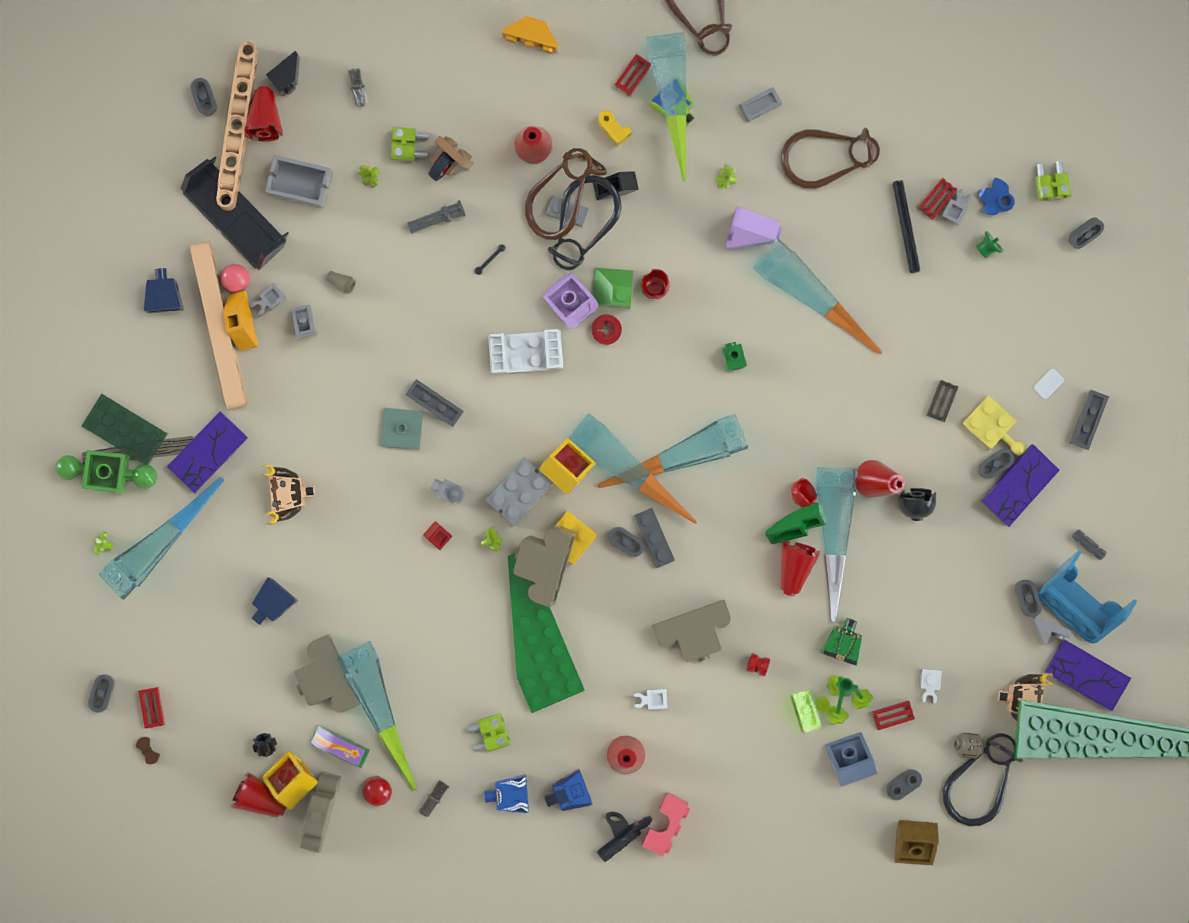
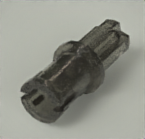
M355 68L348 71L352 85L350 90L353 91L356 106L364 107L367 105L360 69L356 68V71Z
M439 780L431 794L428 793V798L420 808L419 813L429 817L436 805L441 803L440 799L449 789V786Z

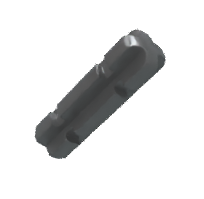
M1081 530L1075 531L1072 537L1077 542L1080 541V544L1091 554L1094 553L1098 560L1105 557L1106 551L1099 548V545L1088 536H1085V533Z

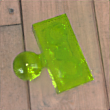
M810 689L790 695L801 732L821 727L817 711L821 713L828 711L830 708L829 700L820 697L814 704Z

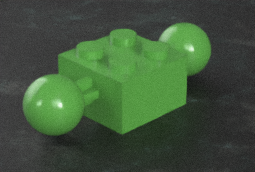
M87 450L85 464L80 463L76 457L71 455L61 457L56 463L57 474L65 480H71L78 475H84L83 489L125 494L127 480L133 481L141 489L152 487L157 480V473L150 465L143 464L135 469H128L130 456L125 454Z

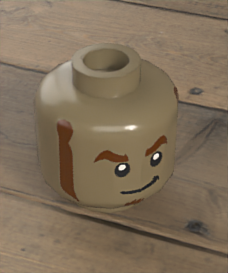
M962 732L954 740V749L957 750L960 757L975 759L979 754L983 753L984 741L979 734Z

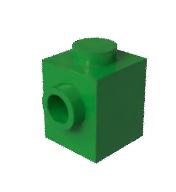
M736 342L725 344V348H722V354L727 372L746 368L747 364L742 345L736 344Z

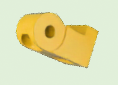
M605 110L599 114V126L617 147L632 136L631 129L628 126L623 129L617 123L611 111Z

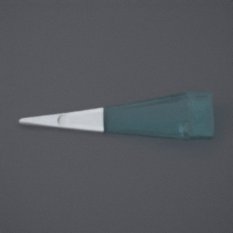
M817 467L816 490L818 502L825 512L826 525L822 526L828 572L831 620L835 622L856 493V469Z

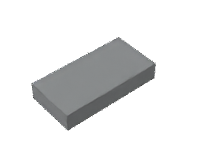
M774 87L739 106L747 121L750 122L781 106L782 102Z

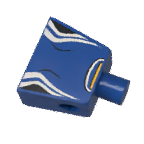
M526 774L496 781L495 790L484 791L485 803L496 802L498 811L529 813Z

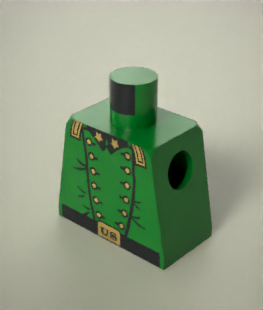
M847 618L843 628L834 626L820 653L857 666L862 635L854 632L858 621Z

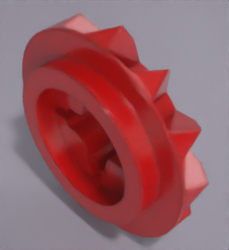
M604 314L594 320L591 332L597 342L609 345L615 343L620 338L622 326L615 316ZM605 322H607L609 328L615 329L609 331L608 338H606L605 332L598 331L604 328Z

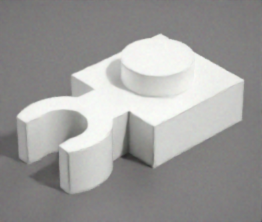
M921 670L920 688L925 689L921 697L922 702H926L928 695L932 696V703L937 702V696L934 691L940 690L942 671Z
M666 689L647 690L646 696L641 693L634 694V697L642 699L640 704H634L636 708H641L644 704H648V710L668 708Z

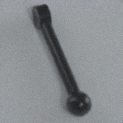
M500 244L498 250L481 267L475 269L477 275H481L483 269L500 252L505 251V245Z

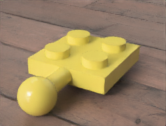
M989 395L962 423L990 450L1000 439H1003L1010 446L1013 455L1021 456L1026 451V446L1023 442L1015 441L1007 434L1017 420Z

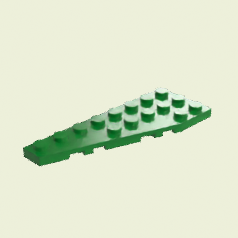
M516 553L508 556L516 675L530 711L534 713L581 693L585 689L551 608L536 603L529 597L528 590L535 582L513 574L517 560L515 559Z

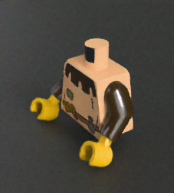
M271 465L262 466L267 467L268 473L261 475L269 476L272 512L265 514V516H271L272 521L267 522L268 525L276 521L291 519L300 512L302 506H305L304 498L315 497L314 485L303 486V479L299 478L297 473L287 468L272 467Z
M1027 674L1018 678L1015 684H1010L1009 691L999 690L998 702L1008 703L1007 711H1010L1012 718L1017 721L1019 701L1043 703L1045 685L1054 683L1048 682L1046 678L1047 676H1053V674Z

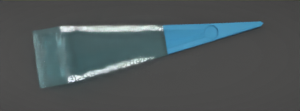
M222 477L219 478L170 520L137 544L112 559L98 575L124 600L136 586L139 587L224 479Z

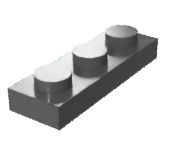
M417 379L405 394L452 427L455 426L464 412Z
M1094 390L1089 391L1069 444L1089 450L1109 396Z
M653 508L636 514V520L657 568L675 561Z

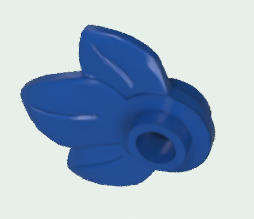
M994 178L992 188H984L978 191L980 200L986 204L982 212L987 215H997L1000 211L1007 212L1014 207L1015 200L1009 193V186L999 178ZM1002 199H1006L1008 201V205H1003L1001 202Z

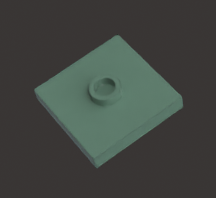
M385 408L381 446L420 450L423 411Z

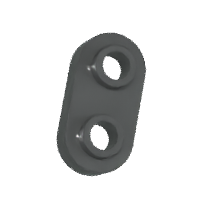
M196 78L192 81L190 88L197 109L205 116L213 115L217 110V103L211 86L206 79ZM200 86H204V90L202 92L198 91V88ZM206 104H211L209 109L204 108Z
M1096 217L1089 219L1071 232L1068 239L1069 244L1075 249L1083 248L1103 232L1104 223Z
M1008 449L997 451L979 464V475L985 479L997 476L1014 463L1013 453ZM1002 455L1007 459L1005 463L1000 460ZM985 466L990 467L991 471L989 473L985 472Z
M615 527L610 531L609 540L614 546L632 557L642 554L644 544L639 538L622 527ZM616 533H620L622 535L621 540L615 539ZM633 543L638 545V549L636 551L631 550V545Z
M1030 580L1019 581L1015 586V592L1023 614L1027 617L1038 616L1041 613L1042 605L1034 583ZM1023 586L1028 588L1026 593H1023L1021 590ZM1029 604H1032L1034 606V609L1032 611L1028 610Z
M99 675L94 681L88 701L89 708L94 712H103L109 706L115 686L114 679L110 675ZM104 680L108 682L107 687H103L102 682ZM98 699H101L103 702L101 706L97 705Z
M914 769L906 770L888 783L886 787L887 795L893 800H901L921 785L922 776ZM911 776H915L916 781L914 783H910L909 778ZM895 787L900 788V792L898 794H894L893 792Z

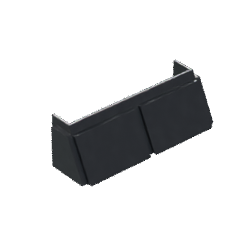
M216 156L211 160L206 159L185 175L181 190L184 196L216 229L221 231V234L255 269L260 270L283 249L289 232L281 235L240 191H238L234 209L230 211L223 210L218 205L216 199L219 170L214 165ZM224 197L222 204H229L231 197Z

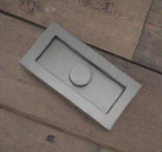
M552 196L546 215L560 219L561 198ZM569 202L566 222L569 220L574 205L572 202ZM580 205L575 225L583 226L588 212L587 207Z

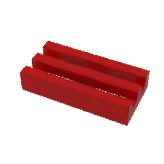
M636 54L615 83V87L631 96L652 64ZM637 60H639V65L631 74L627 82L624 84V86L621 85L622 81L625 79V77L632 69L634 64L637 62ZM646 65V67L644 68L640 76L637 78L635 83L632 85L630 90L627 89V87L630 85V83L635 78V76L642 68V66Z
M942 178L919 206V209L933 220L957 191V188ZM943 184L945 186L944 189L926 209L924 206ZM949 189L951 192L932 214L930 211Z
M159 687L139 690L144 728L165 725ZM152 692H154L159 722H157ZM144 693L148 695L152 718L151 724H149Z
M909 700L872 711L877 730L915 719ZM904 706L907 707V709L903 711H899L879 718L877 716V714H881L890 710H894ZM909 714L908 717L880 725L881 721Z

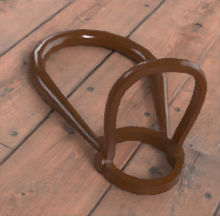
M665 0L670 10L696 36L698 46L703 52L715 56L720 55L727 49L732 24H725L724 0H718L721 24L707 25L700 33L695 31L673 0ZM723 31L726 37V44L721 50L709 51L704 47V38L715 32Z
M863 128L861 135H858L856 138L822 130L806 129L795 133L786 141L781 152V165L785 175L792 183L802 188L817 189L828 185L858 167H870V165L877 161L880 155V147L878 142L870 137L868 128ZM805 137L850 140L851 144L848 154L854 166L817 181H805L798 178L792 172L789 165V152L798 140ZM866 139L868 160L861 163L854 158L852 147L858 140ZM871 142L875 145L876 148V156L874 159Z
M573 148L563 155V162L540 180L528 193L525 202V216L529 227L536 235L546 240H557L566 236L575 226L578 217L585 178L591 174H607V169L592 158L586 150ZM582 158L587 160V169L583 175L579 177L572 175L568 168L569 159ZM592 163L600 170L592 169ZM563 168L569 178L579 180L581 183L568 223L557 232H547L541 229L535 222L532 205L535 196Z

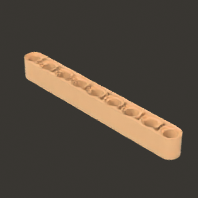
M206 241L190 245L226 407L228 410L247 406L234 342L227 334L223 318L225 302L211 243Z

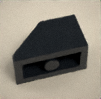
M296 51L266 74L282 96L291 94L298 84L300 57Z
M635 171L617 172L605 177L616 187L620 196L639 190ZM593 183L597 201L613 198L609 190L604 186Z

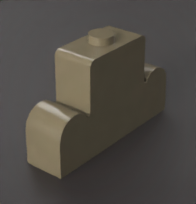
M556 526L545 533L544 540L531 535L522 540L521 546L515 554V559L517 560L513 574L535 582L528 590L532 601L547 607H552L556 604L576 536L575 531Z
M721 600L653 624L652 628L658 643L662 647H671L677 640L686 662L699 659L700 662L709 659L710 654L721 650L714 627L725 628L729 625L731 617L725 600Z
M330 634L312 641L307 647V654L310 658L315 659V662L294 672L299 683L296 686L300 695H304L309 706L332 697L331 706L334 711L339 713L360 705L361 701Z
M324 771L320 774L316 792L312 795L302 832L304 834L300 848L317 853L321 852L342 776Z

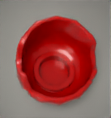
M652 269L650 273L643 276L641 289L646 297L649 299H661L668 293L670 282L668 275L663 270Z
M800 478L791 487L792 500L801 508L815 504V501L818 499L815 488L806 478Z
M380 776L369 777L362 785L363 798L372 806L385 805L391 798V785Z

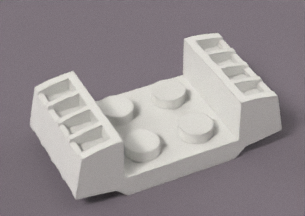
M551 329L544 330V332L508 335L500 333L488 336L491 374L564 369L561 330Z

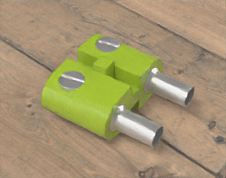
M393 127L391 160L414 161V158L427 159L428 152L415 151V139L428 140L429 133H417L415 128Z
M1062 161L1056 162L1057 173L1051 176L1050 174L1045 175L1043 164H1037L1038 176L1035 178L1038 201H1050L1055 198L1056 200L1066 199L1072 196L1068 173H1064Z
M501 713L479 719V724L467 727L469 734L481 731L484 737L483 743L473 746L474 752L487 749L490 752L511 745L508 730L506 731V724Z

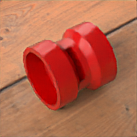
M751 653L746 671L751 673L757 672L760 676L765 677L770 659L766 657L760 658L757 654Z

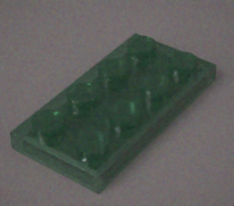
M102 393L82 424V427L147 465L150 464L168 434Z

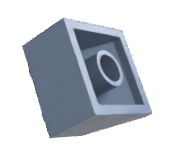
M862 732L825 744L841 787L877 774L874 759Z

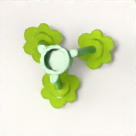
M837 675L830 676L827 688L830 689L829 691L832 696L839 694L837 707L831 706L826 716L830 718L831 724H844L849 714L841 707L843 698L850 696L854 691L851 701L856 709H862L863 707H869V703L873 701V695L869 693L868 689H858V685H854L849 678H844V676L838 677Z

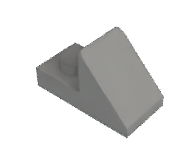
M310 304L291 309L297 339L318 333Z
M1032 617L1031 619L1042 645H1047L1051 632L1053 637L1061 640L1064 637L1070 638L1072 630L1037 617Z

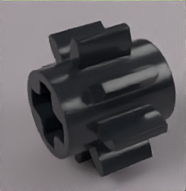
M261 733L256 739H253L254 753L258 752L259 757H268L276 751L275 746L277 742L275 737L271 738L270 733Z

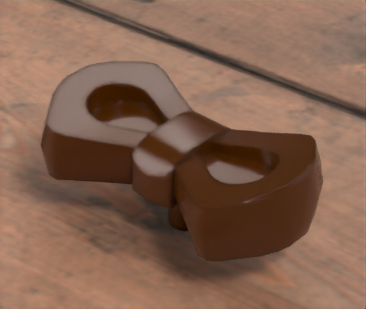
M141 737L138 739L136 747L145 755V762L147 764H155L159 760L160 754L153 751L150 747V738Z

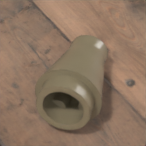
M330 271L326 277V281L343 294H350L356 284L353 277Z

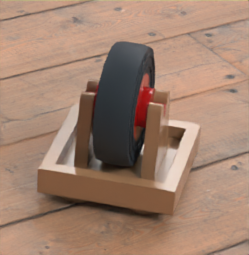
M438 136L434 142L441 149L431 160L434 162V165L428 174L434 181H438L446 174L451 176L460 165L470 169L474 164L471 161L472 156L465 150H459L457 148L458 144L452 138Z

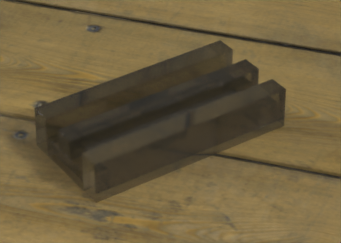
M940 380L926 416L945 422L959 386ZM942 386H945L946 388L936 414H932ZM951 388L953 390L947 402L942 417H940V412L946 400L949 389Z

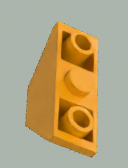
M526 16L507 26L502 31L503 37L508 42L516 43V41L524 43L523 45L526 47L534 48L536 46L550 54L558 52V44L548 25L543 20Z
M241 291L228 295L223 311L227 334L240 351L259 347L247 292Z

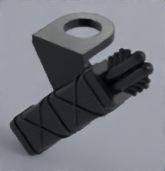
M608 812L605 819L611 827L614 838L601 847L597 854L604 862L609 861L615 854L642 834L640 830L648 827L653 819L651 816H647L641 819L637 825L634 823L629 825L622 814ZM610 817H618L620 821H614Z

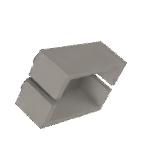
M274 155L270 170L273 176L269 175L265 193L271 197L324 209L328 194L325 188L329 189L333 174L332 170L327 167Z
M525 457L521 459L486 499L498 512L503 510L502 515L514 526L553 484L542 472L536 473L537 468Z

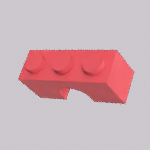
M667 792L659 807V811L668 816L669 824L663 830H656L650 827L642 842V846L662 857L664 853L668 854L673 845L670 842L673 835L677 836L681 829V825H679L681 819H685L689 813L688 802Z

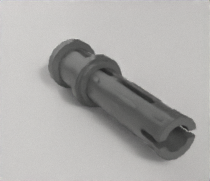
M458 200L456 204L448 207L442 206L440 211L407 223L411 233L443 221L449 223L451 219L459 216L465 217L466 214L461 201ZM435 218L432 221L419 225V223Z

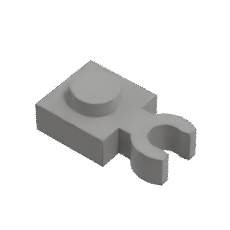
M962 189L956 193V201L950 199L941 217L957 226L968 209L964 206V203L971 199V194H968L966 199L961 198Z
M272 283L259 294L262 300L253 302L251 307L255 308L257 305H260L261 310L257 314L262 316L267 307L273 310L286 297Z

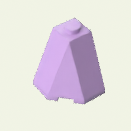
M737 207L725 249L732 250L774 243L775 239H779L781 234L780 222Z

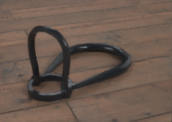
M590 175L585 178L584 184L596 183L609 190L614 201L612 217L586 249L579 242L570 238H559L558 243L554 247L548 248V252L553 255L556 265L561 269L573 270L580 266L585 259L584 255L619 220L622 209L621 197L616 187L606 178ZM579 180L571 182L564 192L561 203L559 230L565 226L570 197L575 189L580 186L581 181ZM564 242L574 243L580 250L579 260L576 261L558 253L559 246ZM557 257L563 261L573 264L574 266L567 267L562 265L558 261Z
M997 733L987 739L983 753H986L993 763L1006 766L996 801L987 815L975 819L961 816L954 809L950 798L953 783L982 754H979L975 759H969L946 780L943 788V804L948 814L956 822L966 826H981L992 821L1000 812L1004 801L1010 764L1015 760L1020 763L1023 762V759H1014L1015 740L1007 734ZM998 737L1008 738L1013 744L1014 752L993 740ZM990 745L1011 756L1010 759L1002 762L993 759L989 750Z

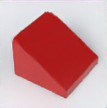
M436 521L423 534L439 550L453 537Z

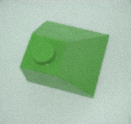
M595 268L593 297L596 299L598 306L630 309L633 271Z

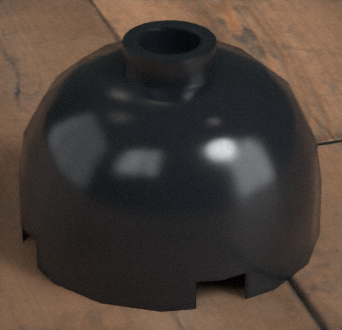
M910 488L911 492L906 493L905 489L902 490V492L898 493V506L905 516L913 521H922L923 518L933 513L936 506V492L932 494V490L925 488Z

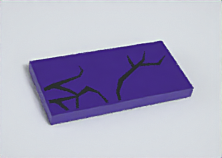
M220 411L167 467L196 493L238 450L248 437Z
M1031 444L984 496L981 502L1006 526L1010 527L1060 470L1035 445Z
M1065 639L1062 640L1045 670L1046 674L1052 673L1053 676L1051 677L1112 712L1131 680V677Z

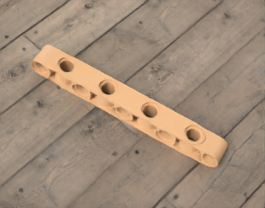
M250 41L243 42L238 51L220 164L216 199L218 205L225 211L234 209L237 202L247 141L244 129L246 128L245 125L254 94L257 75L258 51L255 44ZM251 48L253 49V53L251 55H245V50ZM242 85L248 86L247 91L244 93L239 92V88ZM235 123H242V127L239 130L233 129ZM234 159L237 161L234 167L227 166L230 160ZM224 197H231V201L227 205L222 204V199Z

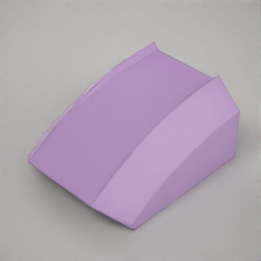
M572 272L559 279L542 296L569 329L577 327L578 324L595 312L598 306L596 299Z

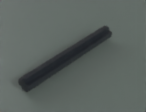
M896 180L893 182V189L910 273H917L920 271V265L903 180Z

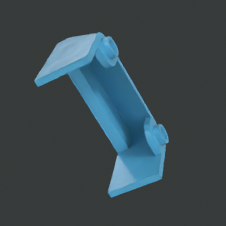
M1078 550L1041 587L1038 596L1045 606L1085 641L1097 643L1127 620L1138 601L1134 599L1124 608L1114 601H1107L1103 605L1074 581L1078 576V569L1074 564L1082 553Z

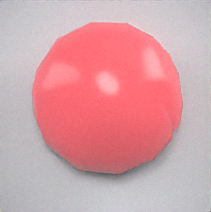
M238 264L226 266L219 277L221 286L227 292L232 293L243 291L247 288L250 281L247 269Z

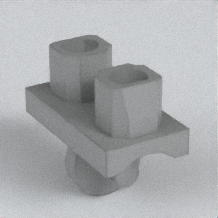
M445 478L443 482L435 479L430 488L438 492L437 497L452 504L459 503L464 499V491L460 488L461 486Z

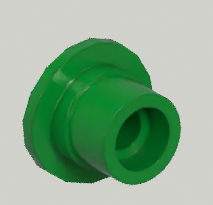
M988 231L985 232L986 237L976 245V248L984 258L995 252L1002 253L1004 251L997 243L999 239L997 237L994 239Z

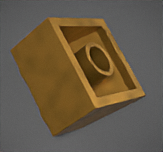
M899 820L896 830L894 862L933 865L939 843L938 823Z

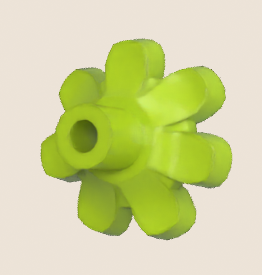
M728 164L724 165V169H720L719 174L721 176H716V182H719L717 188L728 189L730 183L736 184L737 177L733 176L735 170L732 167L730 168Z
M360 166L359 169L361 171L358 172V175L364 178L362 183L364 185L369 183L372 188L377 186L379 183L377 175L380 172L379 168L375 166L371 169L369 166Z
M490 527L485 532L486 539L481 540V545L483 547L490 546L492 551H500L499 545L503 544V540L497 538L499 536L498 532L493 527Z
M101 531L99 537L95 538L94 542L97 544L94 546L93 554L99 555L105 549L110 551L113 549L114 544L107 541V533L105 531Z

